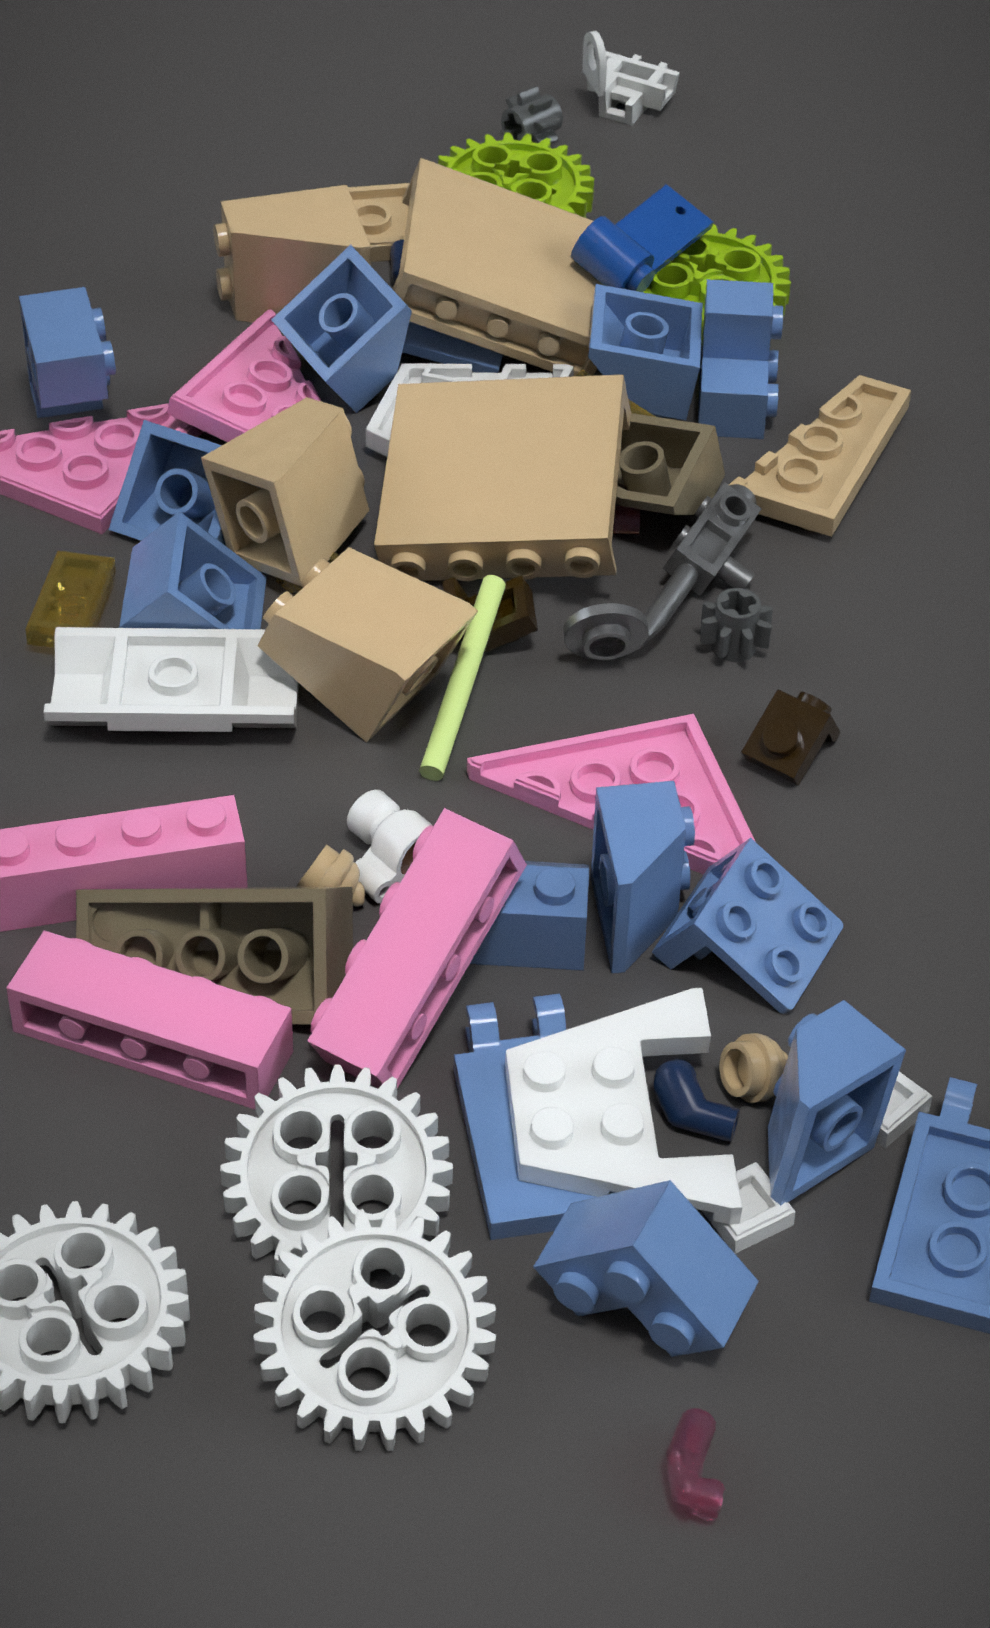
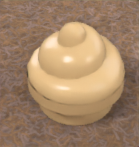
M326 844L296 887H352L353 906L358 907L364 904L365 889L362 883L359 882L360 870L357 864L353 862L354 857L345 849L339 854Z
M759 1033L741 1035L735 1042L727 1044L722 1051L719 1063L722 1083L732 1096L741 1097L750 1103L767 1101L774 1096V1087L784 1072L788 1055L780 1048L777 1042L766 1035Z

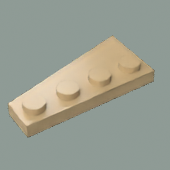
M859 375L819 409V416L815 421L807 426L800 424L789 434L788 443L777 453L768 451L755 462V471L746 479L738 476L729 485H743L752 491L756 498V505L762 508L759 512L760 515L832 537L909 408L911 390Z

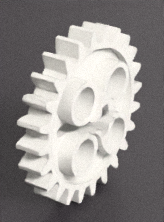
M335 1064L331 1072L330 1082L321 1083L313 1069L306 1068L304 1076L305 1087L296 1089L288 1080L282 1077L278 1079L280 1099L274 1101L268 1096L258 1093L254 1096L258 1118L246 1114H238L236 1117L237 1133L241 1138H226L224 1143L226 1159L231 1162L220 1165L222 1186L229 1188L223 1192L224 1208L227 1213H237L233 1218L234 1232L237 1238L254 1234L251 1239V1251L255 1259L275 1250V1273L278 1275L283 1274L279 1268L278 1254L282 1250L293 1253L301 1258L303 1257L301 1232L306 1230L321 1242L328 1239L327 1218L330 1217L329 1180L331 1178L330 1136L331 1124L336 1120L344 1123L343 1229L345 1232L355 1229V1217L357 1210H359L356 1207L367 1200H379L389 1207L380 1213H366L371 1227H381L383 1218L388 1209L395 1211L397 1230L406 1232L412 1222L420 1216L424 1218V1234L437 1236L439 1232V1216L436 1212L448 1211L450 1206V1190L446 1189L445 1186L452 1184L453 1163L444 1161L449 1157V1139L444 1136H435L438 1133V1116L436 1113L418 1116L420 1112V1095L417 1092L407 1095L400 1101L396 1099V1078H389L379 1089L371 1087L370 1068L364 1067L355 1082H346L341 1064ZM302 1136L317 1141L316 1144L305 1149L292 1148L287 1145L290 1140ZM370 1136L381 1137L388 1141L384 1146L374 1149L365 1148L357 1142ZM299 1200L310 1201L317 1205L314 1210L305 1214H294L285 1209L290 1203ZM386 1269V1270H387L388 1272H390L392 1275L395 1274V1272ZM371 1272L363 1278L367 1284H370Z
M78 1201L71 1202L66 1218L56 1219L53 1211L47 1204L41 1206L40 1223L30 1225L19 1214L12 1216L14 1234L7 1237L0 1233V1409L5 1411L22 1398L25 1402L27 1419L34 1420L40 1414L45 1404L55 1405L58 1422L65 1423L72 1405L82 1404L85 1412L92 1420L98 1417L99 1399L107 1396L121 1409L127 1407L125 1387L129 1384L150 1392L153 1389L150 1367L167 1371L172 1369L171 1347L185 1345L184 1322L190 1320L185 1269H178L174 1246L160 1247L159 1230L155 1226L138 1234L136 1214L132 1212L122 1217L116 1224L111 1223L108 1204L103 1203L95 1211L92 1218L82 1217ZM41 1265L48 1266L55 1275L64 1301H55L52 1280L48 1274H45L44 1270L40 1267ZM84 1266H92L86 1269H78ZM19 1297H27L26 1299H22L19 1301H11L12 1299H16ZM73 1317L75 1319L82 1318L85 1338L98 1355H91L86 1350L80 1340L79 1330ZM117 1318H128L121 1322H109ZM52 1350L61 1351L53 1355H42L43 1353Z
M363 1209L357 1210L355 1229L346 1232L341 1224L331 1216L327 1218L328 1239L321 1242L306 1230L300 1233L302 1258L283 1250L278 1254L279 1268L286 1278L265 1275L262 1280L263 1293L273 1301L255 1304L254 1308L255 1322L263 1327H267V1329L253 1334L255 1352L271 1355L260 1364L262 1380L276 1381L284 1379L275 1390L276 1404L280 1408L300 1400L301 1403L297 1412V1426L303 1429L320 1416L325 1420L324 1442L330 1444L343 1427L353 1430L355 1451L363 1449L369 1432H379L386 1450L393 1451L396 1441V1430L406 1428L418 1444L424 1442L425 1433L424 1419L431 1417L437 1424L447 1429L451 1426L452 1421L449 1400L468 1408L473 1404L474 1391L465 1379L485 1382L488 1377L489 1364L478 1355L494 1353L496 1334L481 1328L494 1323L496 1308L495 1304L477 1302L487 1294L488 1280L486 1276L465 1278L472 1267L473 1255L470 1251H466L449 1258L447 1254L450 1248L451 1233L447 1230L437 1235L431 1242L423 1239L424 1218L420 1216L412 1222L406 1232L397 1230L395 1211L390 1209L385 1214L381 1227H371ZM375 1269H388L395 1272L401 1281L389 1289H376L368 1285L363 1278ZM424 1289L429 1293L428 1297H420L408 1303L409 1297L418 1290ZM317 1311L334 1313L342 1321L336 1329L327 1333L312 1331L303 1322L309 1315ZM369 1321L375 1328L382 1327L388 1323V1334L381 1336L375 1329H370L362 1334V1323ZM431 1324L444 1331L447 1337L443 1342L435 1346H422L415 1343L408 1333L419 1325ZM342 1354L339 1362L332 1367L323 1368L320 1365L322 1360L332 1359ZM372 1367L380 1370L386 1376L387 1381L378 1389L364 1391L354 1387L349 1382L348 1377L360 1368Z

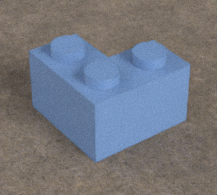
M707 279L699 369L698 423L714 425L717 437L764 439L766 417H776L778 384L768 383H776L778 350H770L771 339H781L783 306L773 305V283Z
M85 287L19 296L29 386L37 418L103 409L102 400L108 399L107 385H110V375L116 374L111 341H106L105 323L101 307L91 309Z
M671 1180L571 1203L533 1266L553 1288L556 1298L577 1316L628 1307L647 1328L652 1340L672 1357L724 1348L759 1282Z

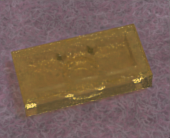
M57 551L25 629L27 645L55 648L56 627L95 628L116 575L115 558Z

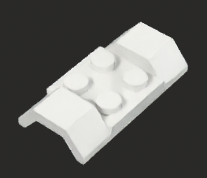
M56 627L55 677L51 704L45 703L43 713L45 722L51 726H108V731L232 732L233 725L235 728H296L299 683L257 646L265 632L263 629Z

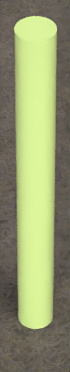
M487 575L482 580L474 604V608L478 612L465 631L419 769L420 774L426 779L438 781L444 776L506 587L505 581L498 576Z

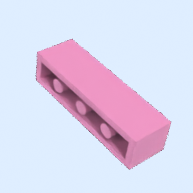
M234 795L0 829V932L76 921L77 889L247 887L245 840Z
M446 808L443 809L434 826L429 825L422 831L413 850L412 864L402 881L392 884L385 893L379 909L380 918L367 940L359 941L352 949L345 966L346 976L333 998L325 999L313 1016L311 1022L312 1034L307 1041L325 1062L333 1066L341 1064L343 1071L356 1078L364 1067L370 1068L372 1086L379 1089L385 1081L394 1077L397 1079L398 1089L527 866L514 840Z
M43 931L6 987L13 1032L255 1109L254 1096L258 1093L269 1096L293 1053L292 1011L290 1007L278 1004L264 996H252L217 985L203 977H191L156 966L143 958L127 957L95 947L82 939H70L48 931Z

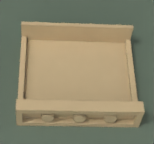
M420 158L402 200L403 204L409 206L399 275L392 288L412 310L410 322L553 372V364H567L574 366L573 377L593 376L597 367L588 357L595 285L603 284L571 258V252L576 241L593 220Z
M624 375L398 384L374 542L379 561L421 581L447 580L452 577L461 581H474L476 579H483L487 575H495L500 578H516L522 575L525 580L535 577L574 576L588 578L598 575H616L617 567L612 549V535L622 430L630 429L631 418Z

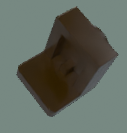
M522 575L505 582L506 587L484 653L538 631L532 590ZM455 577L443 581L444 592L460 598L474 607L478 594L468 597Z
M777 689L741 753L746 760L799 786L824 741L827 740L835 743L841 732L830 714L832 708L824 701L806 692L801 691L796 698Z

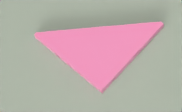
M268 309L170 397L167 414L229 442L306 397L321 401L312 382L310 380L306 381L300 371L301 361L291 342L285 336H282L278 327L271 321L276 313Z
M169 403L130 409L126 411L127 417L94 423L93 416L49 423V430L15 435V429L0 431V494L103 535L110 526L143 421L146 420L195 437H199L204 431L167 414Z
M694 714L467 758V775L469 780L592 830L594 829L596 787L674 781L680 806H690L694 818V845L684 846V851L687 853L690 869L703 875L708 867L749 838L755 841Z

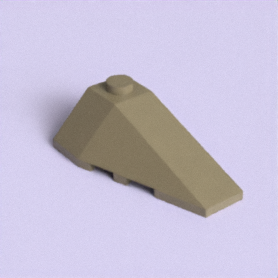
M631 413L630 429L622 430L616 504L623 507L672 515H694L707 496L711 499L714 497L725 476L716 427L714 425Z
M352 887L77 889L76 938L85 940L95 947L127 957L143 958L156 966L191 977H203L217 985L242 993L270 998L278 1004L291 1008L292 1024H311L320 1004L329 997L333 998L346 976V962L353 949Z

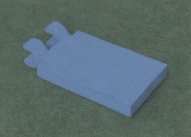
M560 993L533 997L536 1018L532 1019L534 1036L500 1040L497 1015L493 1002L466 1006L469 1027H465V1033L470 1053L454 1055V1076L490 1240L555 1231L571 1203L596 1197L520 1181L518 1178L505 1073L506 1050L566 1030L565 1012Z
M950 1077L940 1117L923 1112L918 1113L872 1284L869 1302L990 1334V1129L968 1124L977 1084Z

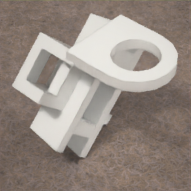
M597 31L586 32L584 36L582 72L587 78L588 90L596 92L599 97L600 117L633 126L648 107L661 111L675 94L680 72L667 69V63L660 62L656 66L642 62V56L639 55L628 58L605 51L603 40ZM594 48L596 52L597 65L594 58ZM618 103L625 104V111L615 107Z

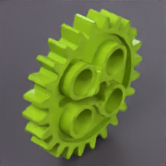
M510 132L505 133L503 140L496 141L490 134H485V143L479 144L469 138L466 139V150L451 146L450 156L440 155L438 157L439 165L586 218V213L592 212L594 177H590V165H581L582 156L580 154L568 156L567 145L554 149L550 148V138H546L537 144L532 142L531 134H526L521 141L514 140Z
M713 224L708 232L658 271L644 293L703 303V332L707 279L773 283V305L783 306L784 317L786 304H789L790 269L783 267L784 257L782 255H771V244L755 246L756 235L752 234L740 239L737 238V228H731L725 234L718 233L716 224Z

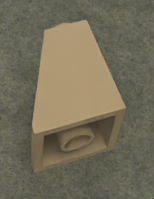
M347 185L221 201L222 223L214 224L213 232L218 257L224 256V268L216 269V280L221 301H230L236 321L254 323L268 309L273 310L277 315L350 244L371 266V246Z
M306 397L201 457L226 547L258 571L300 586L301 581L310 569L322 558L328 561L369 512L364 491L365 479L357 464L351 440L352 428L343 408Z
M348 547L332 563H329L325 558L318 561L303 578L300 584L303 589L294 597L286 591L272 603L263 616V619L269 625L257 646L367 743L440 672L478 610L460 598Z

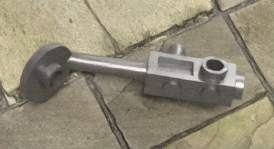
M724 482L712 499L709 496L705 498L694 513L698 517L691 528L686 525L673 544L677 548L662 568L672 576L645 614L632 606L618 603H604L583 608L571 615L564 624L563 632L566 647L572 653L588 659L611 660L623 657L640 649L658 634L668 623L689 591L693 590L698 595H701L715 575L733 588L745 589L755 574L729 555L762 509L756 505V498L752 491L743 485H728Z

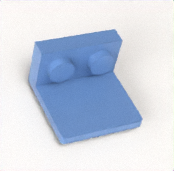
M749 838L708 867L652 953L671 970L692 955L701 960L712 951L779 1013L785 1014L797 1004L842 931L843 923L752 838Z

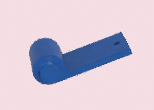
M666 184L618 223L614 224L605 216L594 220L576 241L571 252V258L605 286L644 292L652 282L655 274L708 232L714 222Z

